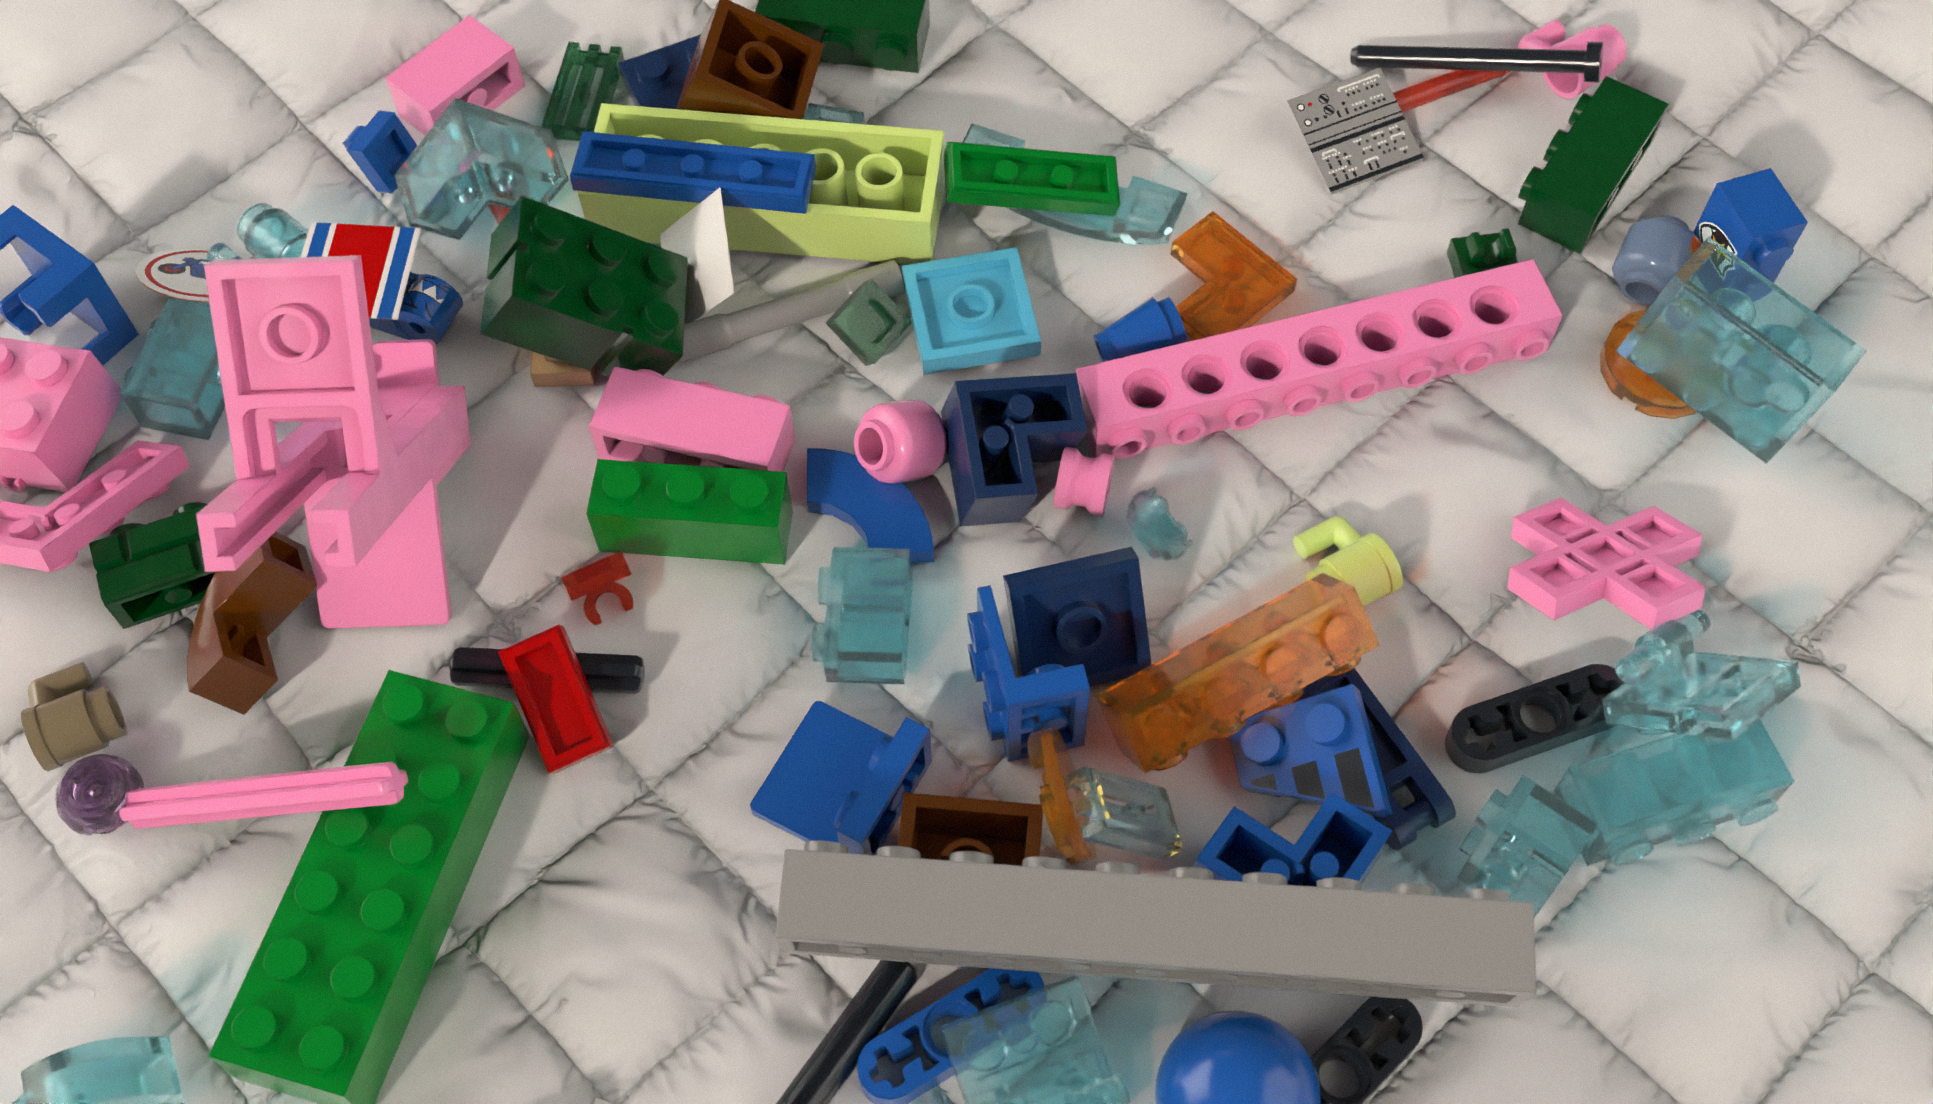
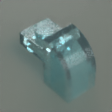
M120 1037L104 1039L74 1046L52 1054L21 1072L24 1094L12 1103L183 1104L170 1037Z

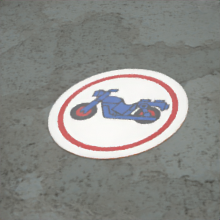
M173 248L159 251L143 258L137 264L135 274L144 286L160 294L190 301L209 302L204 265L214 260L256 258L221 248Z

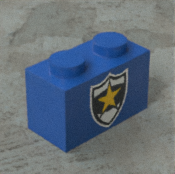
M1771 168L1717 183L1693 231L1700 240L1703 251L1693 279L1714 311L1738 304L1742 307H1747L1766 298L1771 293L1773 284L1785 262L1792 256L1793 248L1808 223Z

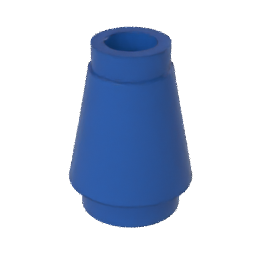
M1152 297L1106 327L1104 331L1093 335L1103 362L1187 341L1182 319L1170 297L1160 301H1156Z

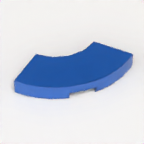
M807 448L808 512L832 515L853 526L867 545L871 564L934 562L933 541L929 523L920 504L902 482L895 484L879 482L867 472L854 454L838 450Z

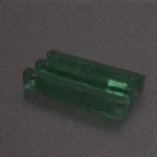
M568 42L542 122L546 138L580 141L583 131L594 132L601 103L612 104L620 77L618 63L625 61L622 47L611 46L609 53H602L601 46L597 44H589L588 51H583L578 42ZM580 66H583L565 124L562 125ZM597 68H604L586 128L579 127L584 110L588 105L591 95L590 90Z

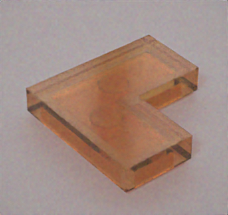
M1214 211L1210 212L1172 242L1171 255L1205 283L1176 306L1186 334L1193 340L1251 327L1295 291L1296 277Z

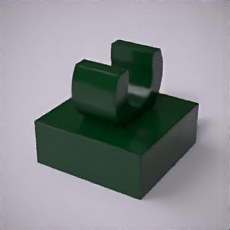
M1509 228L1502 229L1499 233L1480 235L1479 232H1473L1466 237L1451 238L1446 252L1454 278L1518 263L1516 247Z

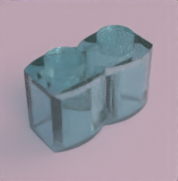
M833 547L830 567L821 566L819 568L818 603L819 605H827L825 623H814L812 659L813 662H823L827 682L905 684L913 585L910 549Z

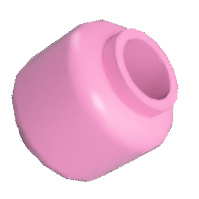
M902 400L881 403L867 410L860 420L854 437V450L860 464L879 482L895 484L918 480L934 474L943 463L947 450V433L943 421L936 410L924 401Z

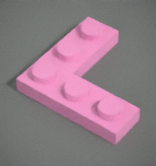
M137 440L47 507L0 501V564L44 572H52L68 566L76 560L79 550L99 535L109 533L116 527L121 526L125 521V515L145 500L163 494L170 487L169 482L190 467L181 446Z

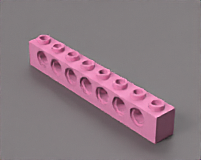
M1534 259L1077 368L1075 373L1077 374L1087 425L1085 436L1093 458L1103 453L1114 455L1117 459H1127L1138 455L1145 449L1169 443L1178 445L1188 444L1199 439L1202 435L1230 428L1233 430H1245L1255 426L1260 421L1287 414L1302 416L1320 406L1344 400L1359 402L1377 392L1401 386L1416 388L1434 378L1458 372L1473 374L1491 364L1515 358L1520 361L1529 360L1549 350L1563 315ZM1256 377H1264L1268 380L1258 379ZM1203 390L1210 392L1211 394H1203L1197 391ZM1146 404L1153 406V408H1143L1138 405Z

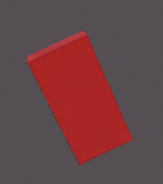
M558 624L498 651L548 773L556 774L615 747L564 626Z

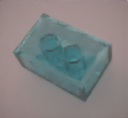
M1708 237L1672 277L1617 348L1616 352L1767 464L1836 392L1867 350L1711 237Z

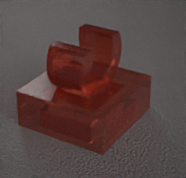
M622 551L559 577L569 601L586 595L583 601V612L587 620L593 625L602 623L600 614L596 609V601L604 593L616 595L624 612L633 609V597L630 591L622 584L616 583V581L632 575Z

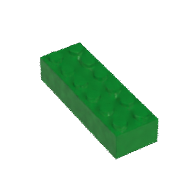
M388 670L344 766L392 761L396 764L398 770L406 771L408 776V783L403 786L404 798L398 803L390 805L322 811L208 1055L210 1059L237 1080L314 1103L375 1104L529 740L530 734L514 702Z

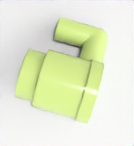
M1331 517L1293 537L1294 547L1303 559H1307L1332 545L1339 549V551L1320 560L1319 567L1307 572L1305 575L1306 587L1312 601L1327 618H1333L1343 612L1351 614L1383 596L1395 593L1403 586V575L1400 565L1388 544L1375 533H1369L1362 537L1343 517Z

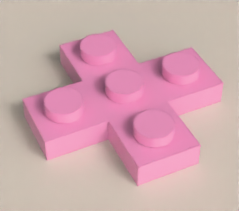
M1558 498L1513 517L1511 538L1537 556L1510 567L1507 589L1553 620L1604 598L1630 615L1637 622L1644 624L1651 630H1656L1702 608L1706 586L1675 568V566L1699 556L1702 534L1655 506L1610 525L1603 524L1563 498Z

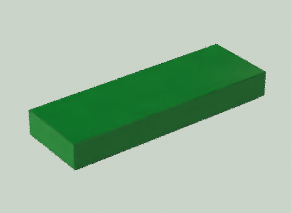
M950 141L947 142L943 153L946 202L1105 216H1115L1120 207L1116 156Z

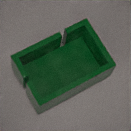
M521 195L491 234L486 279L492 281L485 288L480 334L590 370L623 332L628 335L601 363L600 374L610 377L615 366L633 371L648 369L664 376L683 356L688 257Z

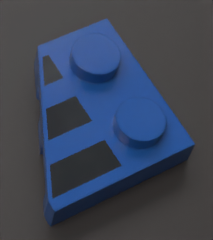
M1353 684L1226 723L1240 785L1245 790L1279 798L1282 796L1296 798L1305 803L1321 806L1330 793L1333 792L1370 815L1385 817L1393 814L1360 690Z

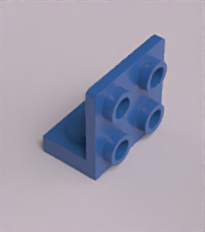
M991 585L977 588V612L967 613L972 642L968 644V653L975 682L983 681L987 700L983 702V712L990 740L1002 739L1007 762L1085 746L1090 686L1084 665L1064 667L1059 664H1048L1031 670L1026 676L1015 678Z
M816 701L812 704L751 801V812L754 816L805 842L831 841L847 846L848 853L877 855V849L882 847L901 815L903 794L914 793L932 762L930 728L905 717L893 737L822 701Z

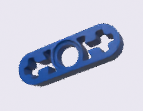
M990 968L872 1039L862 1049L857 1062L859 1083L864 1095L874 1104H908L1033 1027L1043 1013L1045 1001V986L1039 973L1035 971ZM1008 982L1014 990H1019L1026 986L1029 989L1025 994L1026 1009L1017 1012L1011 1004L1002 1006L991 1013V1025L995 1030L989 1033L985 1032L982 1016L978 1009L970 1002L976 998L980 999L981 1008L984 1012L999 1002L1001 994L1000 985ZM958 1016L970 1024L973 1030V1037L967 1047L958 1052H946L934 1044L931 1038L932 1029L944 1017ZM919 1035L923 1053L935 1066L925 1071L921 1057H919L902 1069L904 1079L902 1085L894 1088L887 1079L875 1083L872 1079L879 1074L877 1060L888 1056L894 1064L900 1063L914 1054L913 1044L908 1039Z

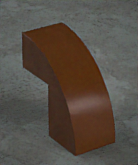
M275 531L236 571L215 572L199 606L190 636L187 655V683L189 692L245 715L278 681L267 637L317 587L309 556L304 545Z

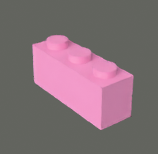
M615 366L589 425L598 457L605 460L783 472L795 441L790 405L780 403L772 397L766 395H754L751 397L724 391L707 382L692 384L665 378L661 374L648 369L633 371Z

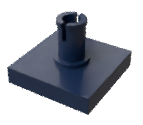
M1132 546L1003 575L1019 677L1026 676L1031 670L1043 665L1059 664L1064 667L1083 664L1089 686L1092 687L1153 672L1139 557Z

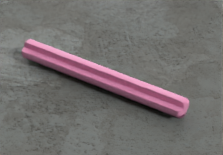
M391 761L131 789L124 795L125 806L119 809V815L121 820L130 821L135 829L390 805L396 804L404 798L403 786L408 783V776L406 771L398 770L396 764Z

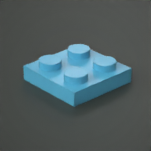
M1017 247L902 266V279L923 375L1041 355V338Z

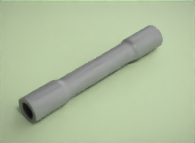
M895 260L846 274L837 281L729 314H715L684 324L683 356L679 359V363L727 349L739 341L846 308H860L905 293V288L899 267Z

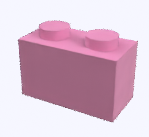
M470 15L450 30L444 32L438 39L385 77L399 116L442 149L525 86L514 47Z

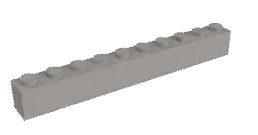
M809 841L805 843L804 850L785 849L775 934L782 953L1519 1007L1537 994L1534 903L1510 901V894L1499 889H1472L1464 892V898L1435 896V888L1433 886L1419 883L1396 884L1390 887V892L1361 890V883L1359 881L1347 878L1320 879L1316 882V887L1287 885V878L1285 876L1266 872L1243 875L1242 882L1213 880L1212 871L1196 867L1173 868L1169 871V876L1141 875L1140 868L1137 865L1124 862L1099 863L1096 865V871L1066 869L1067 863L1065 861L1043 856L1023 859L1022 866L993 864L994 858L991 855L973 851L953 852L950 854L949 861L920 859V851L902 846L880 847L877 849V855L848 853L847 846L831 841Z

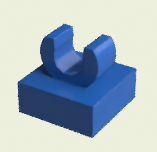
M379 110L366 126H356L343 142V145L347 148L346 151L378 192L392 194L424 155L395 112Z

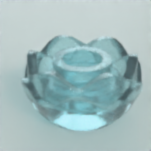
M1155 487L1148 491L1143 490L1136 493L1129 503L1125 519L1143 548L1155 560H1177L1184 556L1187 548L1194 543L1191 539L1187 540L1188 531L1186 527L1176 521L1170 513L1169 504L1165 497L1155 495L1157 492Z

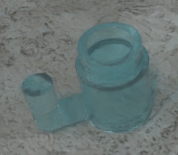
M260 203L250 207L241 216L237 225L239 239L244 243L246 250L253 256L248 259L301 257L309 230L286 211L274 208L267 203ZM224 243L213 245L207 253L209 262L214 260L243 259Z

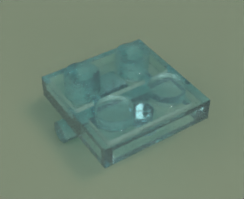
M1697 610L1682 618L1670 620L1649 630L1637 639L1633 651L1617 661L1615 666L1616 673L1625 683L1602 699L1606 724L1633 727L1636 732L1643 735H1662L1671 732L1697 736L1699 741L1708 744L1728 743L1738 739L1745 730L1764 715L1772 712L1778 704L1801 687L1798 661L1694 651L1693 642L1708 632L1711 626L1708 615L1702 610Z
M1074 975L939 1026L965 1104H1129L1131 1102L1128 1089L1121 1075L1113 1076L1080 978Z

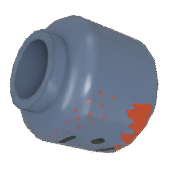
M1664 215L1642 219L1634 223L1629 228L1612 266L1614 279L1620 286L1622 294L1632 302L1648 307L1660 306L1683 297L1702 257L1701 242L1693 231L1689 229V226L1677 217Z

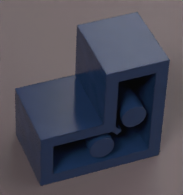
M1076 373L954 382L941 410V418L947 433V453L960 527L1020 522L1038 494L1032 463L1059 461L1065 447L1077 448L1087 432V425Z

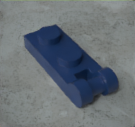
M1347 660L1294 689L1290 701L1291 703L1351 684L1360 690L1393 813L1385 817L1372 816L1375 820L1392 830L1387 844L1393 850L1398 851L1417 840V831L1428 825L1438 828L1454 819L1456 816L1455 807L1448 793L1351 662ZM1406 786L1415 801L1402 808L1392 793Z

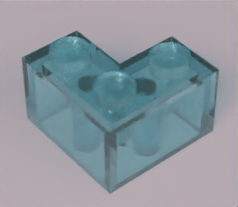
M457 98L453 99L394 175L410 227L421 228V230L457 240L464 236L490 203L511 209L522 195L549 205L569 181L552 130Z

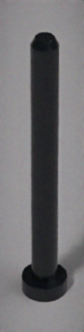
M1588 41L1586 50L1358 45L1351 49L1350 62L1356 67L1584 73V82L1599 83L1604 44L1603 42Z

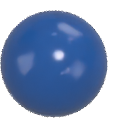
M1248 1011L1214 1013L1193 1022L1183 1029L1167 1048L1158 1068L1155 1084L1156 1104L1321 1103L1318 1074L1311 1057L1302 1043L1278 1022L1266 1016Z

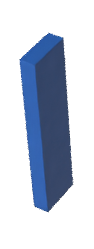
M583 131L569 177L572 188L575 191L701 203L718 188H721L723 206L806 214L816 172L815 154Z

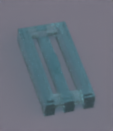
M1083 766L1066 775L1069 788L1082 791L1084 796L1073 801L1076 814L1090 817L1091 822L1080 827L1083 840L1160 859H1166L1183 850L1178 827L1165 788L1089 766ZM1105 798L1126 803V805L1122 806L1105 801ZM1154 808V809H1155V812H1156V815H1155V814H1152V813L1145 812V811H1146L1145 809L1150 810V809Z

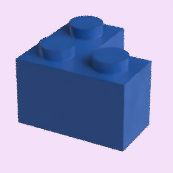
M1331 792L1298 841L1293 845L1234 806L1196 858L1194 867L1212 871L1213 880L1242 882L1243 875L1266 872L1283 875L1287 878V885L1316 887V882L1325 878L1353 879L1359 881L1362 885L1377 863L1392 830Z

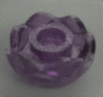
M95 754L84 757L72 764L61 776L55 794L56 811L65 824L78 834L111 833L128 822L121 820L119 809L129 805L127 793L130 790L144 788L143 779L133 765L123 757L112 754ZM102 788L99 795L92 796L98 789Z

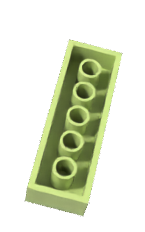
M601 103L594 129L596 133L815 154L816 172L806 214L723 206L730 250L873 262L895 260L897 264L908 265L933 261L945 184L944 131ZM578 191L586 220L648 243L661 244L660 234L699 204Z

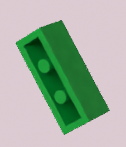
M597 459L586 515L600 552L785 565L793 508L787 472Z

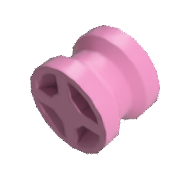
M1065 447L1058 470L1053 507L1067 510L1071 506L1077 505L1086 507L1091 515L1103 517L1112 481L1115 456L1102 453L1096 458L1082 456L1076 448Z

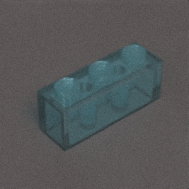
M1754 709L1570 766L1552 792V795L1587 866L1611 858L1616 866H1622L1647 856L1654 850L1653 845L1674 839L1678 846L1689 845L1711 835L1717 829L1715 825L1736 819L1739 826H1748L1762 821L1778 811L1779 808L1776 802L1795 781Z

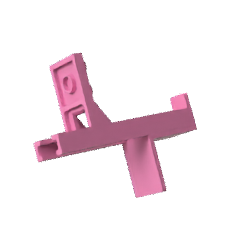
M361 255L214 260L204 265L237 479L196 514L205 572L236 571L304 504L313 571L317 583L316 593L320 621L324 628L447 624L452 616L437 485L471 445L465 386H440L436 345L431 339L377 341L372 346ZM305 421L279 444L277 443L274 422Z

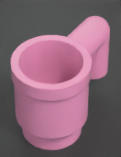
M1553 20L1524 36L1518 44V49L1586 50L1588 41L1603 42V62L1600 81L1605 76L1614 73L1617 66L1624 62L1627 55L1624 38L1616 28L1608 24H1602L1596 28H1586L1567 40L1560 42L1565 38V29L1559 21ZM1543 72L1549 87L1563 98H1574L1590 86L1596 84L1595 82H1584V73Z

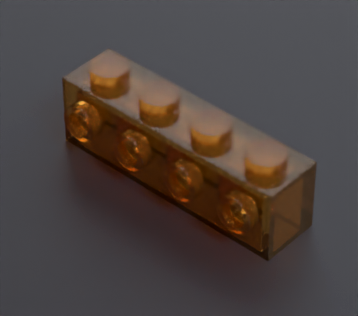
M1321 573L1096 694L1095 698L1120 751L1145 773L1151 770L1162 771L1181 763L1188 756V750L1210 738H1225L1238 732L1246 725V718L1268 706L1280 707L1295 701L1304 693L1305 686L1325 675L1335 676L1350 671L1361 662L1362 655L1380 646L1356 588Z

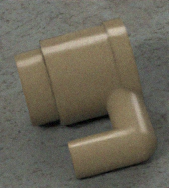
M84 662L35 679L28 687L30 707L21 711L22 726L35 758L47 772L62 767L67 762L109 746V741L127 734L123 714L112 691L107 686L90 692L86 690V688L93 686V680Z

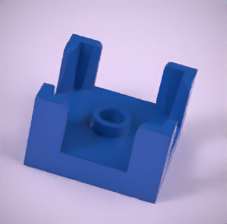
M12 205L0 215V250L10 243L32 275L0 301V313L8 324L23 335H30L42 324L51 327L71 312L99 333L81 349L91 351L102 366L139 335L94 262L15 205Z

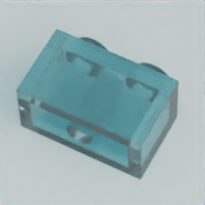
M169 296L161 314L151 323L147 334V341L134 366H131L126 371L122 381V389L119 393L141 427L204 440L210 439L225 408L210 303Z

